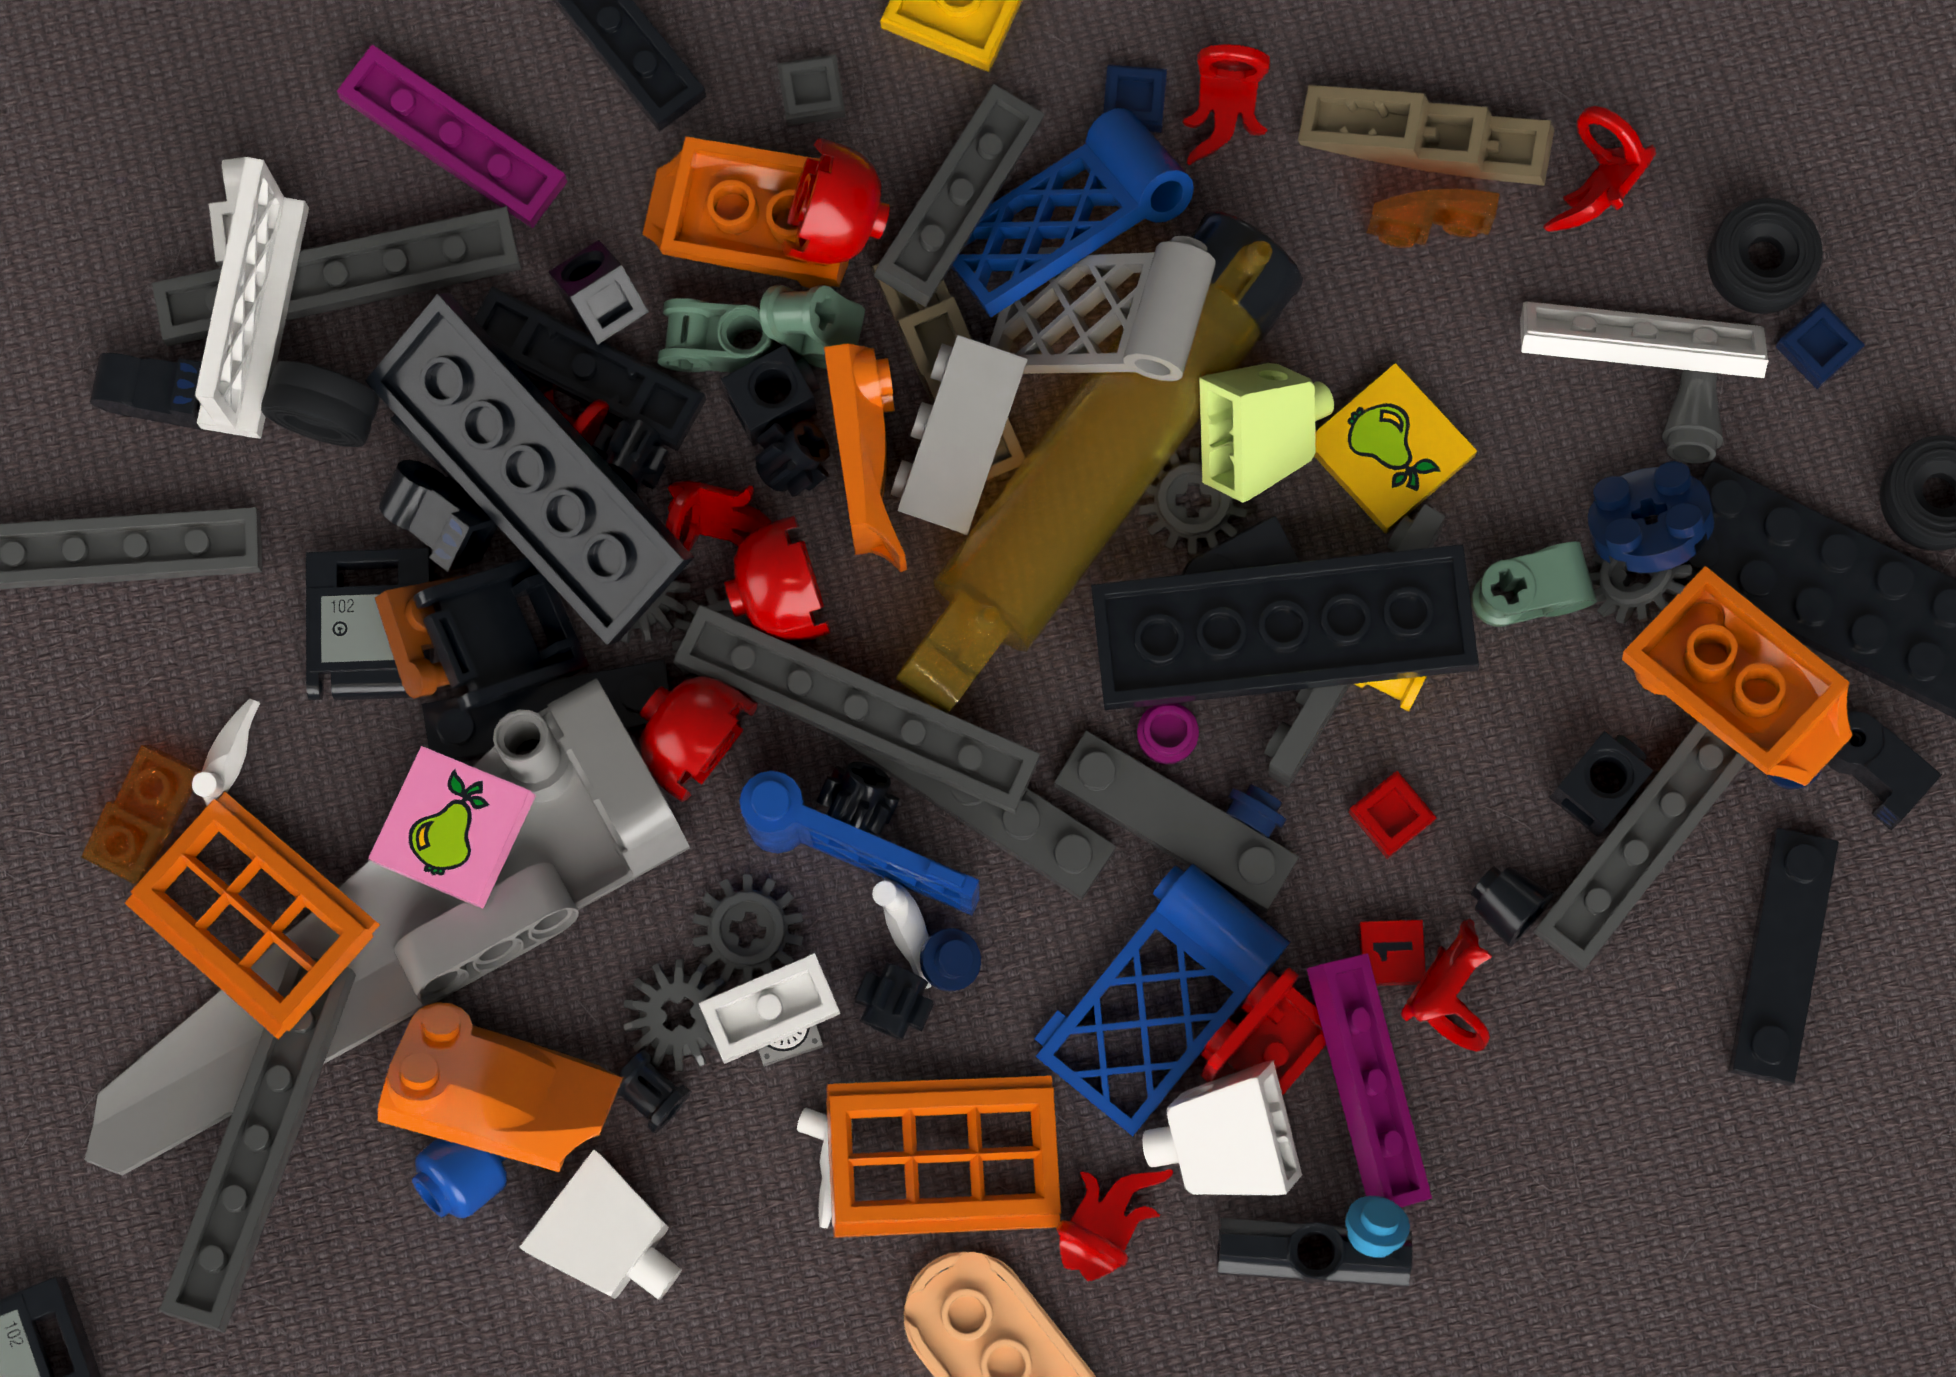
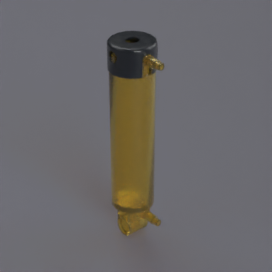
M1215 211L1203 216L1191 238L1197 239L1207 246V252L1215 259L1216 266L1183 377L1175 381H1162L1148 378L1136 372L1089 373L935 578L934 586L950 604L895 677L932 707L948 713L959 701L1001 643L1019 651L1027 652L1201 419L1199 378L1208 374L1238 369L1256 343L1265 338L1280 318L1281 313L1291 298L1300 291L1303 277L1297 264L1278 244L1263 232L1240 218L1224 212ZM1124 328L1105 353H1117Z

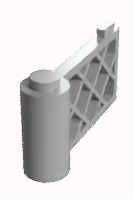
M1175 236L1171 241L1161 242L1156 246L1155 252L1088 255L1050 279V284L1029 303H1027V295L1000 311L989 346L1009 352L1012 341L1028 327L1033 339L1015 354L1028 359L1023 374L1136 372L1148 378L1162 381L1179 380L1183 377L1216 261L1207 252V246L1204 243L1187 236ZM1059 247L1039 248L1037 254H1050ZM1133 273H1141L1137 287L1121 301L1115 289ZM1093 274L1097 282L1074 302L1068 291L1083 277ZM1107 298L1112 309L1089 329L1083 317ZM1060 300L1065 310L1042 330L1037 318L1056 301ZM1122 325L1124 331L1117 353H1102L1098 345ZM1074 326L1080 338L1063 353L1055 354L1051 346Z

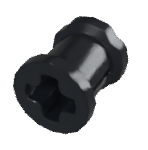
M642 1050L618 1074L623 1079L615 1099L622 1096L649 1120L647 1127L656 1134L680 1110L692 1091L684 1084L679 1087L675 1086L650 1064L651 1056Z

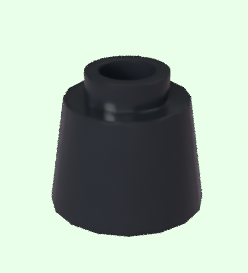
M1495 866L1485 873L1471 892V895L1478 900L1475 911L1508 947L1518 942L1544 912L1554 894L1511 867L1501 872Z

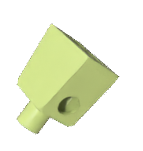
M1275 363L1260 364L1200 377L1202 483L1244 503L1312 461L1316 453L1315 421L1331 415L1334 410V399L1329 388L1322 382L1317 381L1313 383L1310 378Z

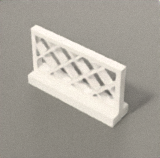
M245 157L195 393L196 398L201 403L197 424L201 429L258 439L262 437L266 417L261 411V404L269 387L272 371L278 360L309 210L306 201L285 198L269 168L262 159Z

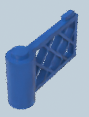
M1124 108L1112 109L1103 113L1093 122L1087 133L1086 144L992 203L965 244L966 246L976 239H988L983 254H959L951 268L991 318L1145 218L1157 223L1166 222L1177 217L1192 200L1194 191L1193 181L1132 111ZM1086 169L1089 172L1084 189H1062L1066 181ZM1077 206L1072 221H1050L1055 207ZM1094 206H1118L1119 210L1102 221H1088ZM1038 207L1033 222H1012L1013 216L1024 208ZM1065 238L1063 246L1052 253L1037 254L1043 239ZM1005 239H1026L1021 254L999 253ZM992 271H1014L1010 280L989 293L986 286Z
M777 771L761 772L749 779L742 789L739 802L744 822L754 843L764 851L776 854L789 852L802 843L879 877L893 880L907 889L968 915H973L979 902L978 879L806 807L800 788L795 780L785 773Z
M1194 863L1185 872L1177 865L1169 871L1153 892V895L1161 901L1154 912L1071 1014L1066 1017L1057 1010L1034 1038L1043 1046L1035 1057L1132 1136L1142 1127L1202 1053L1208 1041L1232 1016L1291 943ZM1156 930L1177 946L1179 972L1142 975L1140 949ZM1184 953L1204 969L1186 971ZM1133 959L1135 976L1117 978ZM1214 976L1233 992L1217 1013L1191 1015L1187 979ZM1180 979L1184 1016L1147 1020L1143 983ZM1136 984L1140 1020L1103 1024L1100 998L1110 986ZM1094 1007L1096 1025L1078 1026ZM1210 1021L1193 1042L1192 1023ZM1185 1023L1187 1050L1181 1058L1175 1062L1151 1064L1148 1027ZM1141 1028L1144 1065L1107 1068L1104 1031ZM1097 1033L1100 1069L1074 1072L1054 1056L1070 1035ZM1171 1069L1154 1090L1152 1071ZM1145 1072L1148 1098L1133 1117L1130 1118L1111 1103L1108 1076ZM1101 1076L1103 1095L1082 1078Z

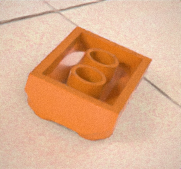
M685 136L683 149L669 163L657 168L642 235L653 241L663 255L795 279L799 284L809 289L816 285L839 287L849 264L848 260L842 263L821 265L804 262L784 255V239L796 242L798 227L787 224L798 180L806 159L811 158L819 161L818 158Z
M849 343L824 347L855 555L873 553L891 562L900 572L906 571V555L883 503L887 472L884 413L895 411L888 358L876 359L874 348Z
M1706 566L1623 651L1622 660L1634 670L1637 681L1644 689L1653 694L1667 696L1766 775L1786 778L1806 786L1853 735L1847 713V694L1850 682Z
M437 1002L417 1010L407 1026L388 1068L378 1104V1122L560 1172L566 1156L584 1141L600 1135L623 1077L609 1072L599 1065L474 1026L470 1016L462 1008L452 1003Z

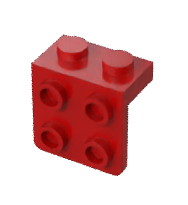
M1288 967L1280 978L1269 971L1245 999L1246 1002L1241 1008L1248 1015L1237 1026L1228 1019L1204 1047L1205 1050L1201 1053V1056L1208 1061L1201 1074L1203 1079L1211 1082L1257 1064L1274 1060L1283 1096L1326 1046V1041L1317 1007L1293 988L1299 976L1293 969Z

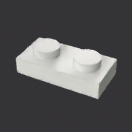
M815 953L699 1003L724 1064L840 1014Z

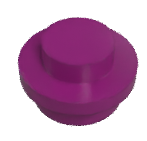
M1177 703L1153 705L1142 715L1137 728V739L1141 750L1150 759L1162 764H1174L1186 759L1194 751L1199 737V728L1194 715L1186 707Z

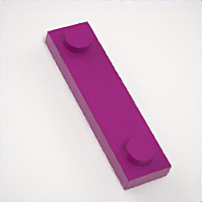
M374 45L369 47L337 89L338 96L342 101L498 206H507L510 214L532 229L568 182L565 173Z
M1368 953L1306 968L1365 1195L1389 1199L1400 1207L1432 1199Z

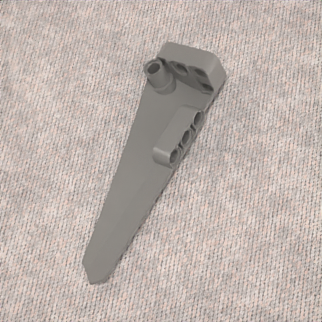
M597 678L547 704V708L538 713L531 710H516L505 715L494 729L493 741L495 746L472 766L526 788L536 795L483 909L379 866L370 860L338 888L377 921L380 926L372 934L374 937L347 966L353 970L356 977L324 1064L414 1015L422 1007L443 999L562 933L576 921L579 916V909L690 849L671 809ZM531 739L540 740L532 752L525 755L515 754L518 747L525 741ZM313 912L308 914L285 934L306 954L320 959L339 937L335 931ZM275 943L262 954L251 969L278 992L291 956ZM221 989L98 1093L93 1126L84 1160L123 1176L231 1116L264 1027Z

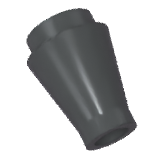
M1685 370L1680 375L1679 388L1662 434V440L1667 444V454L1677 461L1685 463H1705L1711 461L1716 456V449L1723 444L1716 391L1717 376L1715 373Z

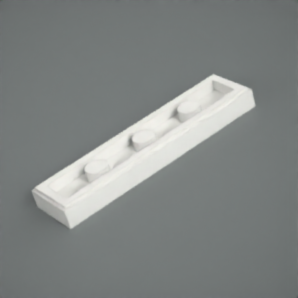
M1523 302L1520 317L1521 353L1758 378L1765 377L1768 355L1765 331L1762 326L1536 302Z

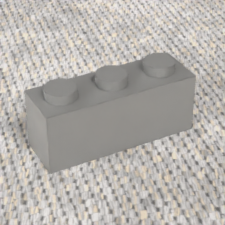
M957 335L953 347L942 343L930 377L941 382L934 405L925 402L921 403L910 437L921 440L914 463L901 461L890 495L901 498L897 511L968 535L1028 360L1027 358Z

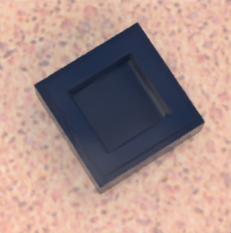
M1107 64L1103 113L1120 108L1130 110L1150 132L1161 133L1167 69Z
M1822 302L1781 338L1775 347L1816 389H1819L1857 355L1865 345Z

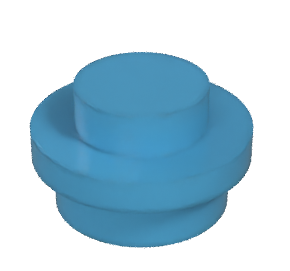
M1365 1196L1354 1201L1349 1207L1345 1219L1350 1243L1359 1252L1371 1257L1390 1255L1405 1243L1410 1231V1222L1403 1209L1391 1200L1379 1196Z

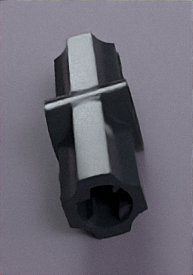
M1220 1218L1217 1274L1296 1279L1308 1283L1325 1281L1409 1287L1412 1269V1231H1409L1405 1243L1390 1255L1371 1257L1353 1247L1349 1241L1346 1226H1331L1322 1222L1302 1224ZM1314 1235L1321 1237L1327 1242L1330 1247L1331 1258L1326 1268L1313 1270L1301 1263L1298 1258L1297 1247L1303 1237Z

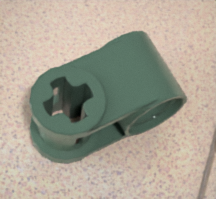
M783 285L771 286L763 294L759 311L761 326L764 333L770 339L777 341L783 346L786 345L788 349L800 355L801 358L804 357L808 364L826 370L824 347L848 343L858 345L865 315V308L862 305L844 298L826 285H816L810 288L809 291H794Z
M688 298L669 299L663 305V314L668 317L665 349L659 351L657 363L667 369L682 372H734L776 350L777 342L770 339L764 333L760 323V309L757 307L708 303ZM752 329L762 334L761 341L751 349L741 350L732 346L734 338L744 330Z
M1577 541L1549 546L1531 554L1500 560L1492 564L1474 586L1471 595L1472 608L1476 616L1485 624L1494 627H1503L1540 617L1566 615L1585 609L1597 602L1580 542ZM1497 583L1500 584L1504 592H1514L1515 597L1509 604H1507L1506 598L1503 595L1494 596L1491 591Z

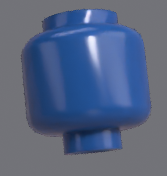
M437 1138L416 1156L415 1167L417 1175L412 1178V1183L423 1201L438 1216L443 1218L449 1213L457 1218H466L505 1188L507 1173L502 1162L507 1157Z

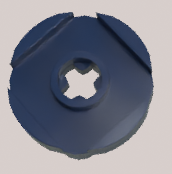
M1666 462L1659 467L1635 470L1620 477H1606L1599 481L1593 489L1594 501L1588 512V526L1593 546L1597 554L1608 563H1610L1609 556L1615 560L1625 562L1627 571L1653 573L1677 567L1697 554L1695 544L1702 540L1705 533L1707 539H1709L1713 532L1714 514L1709 493L1701 481L1691 476L1688 466L1681 462ZM1650 515H1658V522L1646 524L1643 518Z

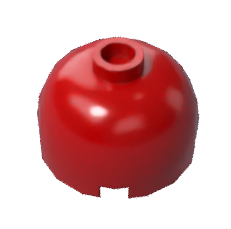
M819 138L813 146L822 155L819 161L811 158L806 159L788 215L787 224L798 227L796 242L784 239L783 250L785 256L808 263L830 265L846 262L858 255L869 237L881 238L887 224L890 204L880 201L881 180L874 165L862 153L845 145Z
M795 515L768 523L750 533L740 543L734 556L735 579L724 582L735 617L747 614L754 629L786 643L807 641L831 633L828 621L816 624L813 611L824 607V603L805 542L798 541L792 543L788 530L799 527Z
M706 676L686 679L671 692L665 687L660 686L649 698L639 714L648 721L640 737V754L653 779L680 802L686 801L691 794L683 786L691 778L701 785L743 732L744 729L736 724L739 721L737 717L742 709L750 716H753L758 703L722 680Z

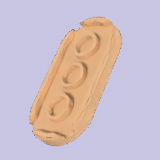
M977 1252L948 1253L927 1264L911 1283L904 1306L905 1330L913 1350L934 1377H1096L1020 1278L1001 1260Z

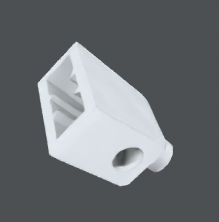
M1274 1060L1257 1064L1181 1093L1167 1107L1169 1126L1145 1130L1143 1133V1151L1150 1167H1158L1179 1163L1185 1188L1191 1194L1282 1195L1287 1194L1302 1176Z
M595 1150L591 1152L519 1247L529 1255L614 1299L619 1296L632 1279L660 1300L682 1271L680 1267L655 1249L669 1227L612 1165Z

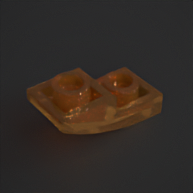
M1432 189L1393 196L1374 203L1366 233L1379 236V240L1382 243L1398 248H1410L1414 246V243L1425 245L1432 224L1442 225V229L1445 232L1458 237H1475L1478 233L1488 235L1496 216L1500 193L1470 189Z
M149 744L141 745L116 800L107 801L81 857L135 885L138 884L161 851L194 791L192 788L193 778L202 771Z

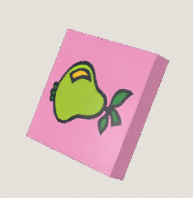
M421 746L368 859L379 866L483 909L536 795L526 788Z

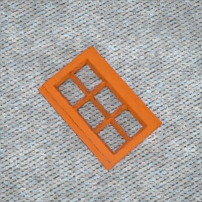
M226 792L217 800L213 799L130 891L132 895L125 902L132 911L278 1040L287 1030L290 1032L374 937L372 934L380 926L377 921ZM218 832L252 860L230 886L196 858ZM187 867L221 895L198 921L165 893ZM261 868L296 898L274 924L239 895ZM229 904L264 933L242 960L207 930ZM305 906L339 935L337 940L317 962L282 933ZM273 942L308 971L285 998L251 969L253 964Z
M1052 1076L826 1085L831 1211L834 1238L1058 1227L1061 1203ZM1031 1112L1033 1146L982 1148L981 1113ZM967 1114L969 1149L917 1151L915 1116ZM902 1117L904 1151L853 1153L851 1119ZM1033 1159L1035 1193L985 1196L983 1161ZM970 1161L971 1196L920 1198L918 1163ZM904 1164L906 1199L855 1201L854 1166Z

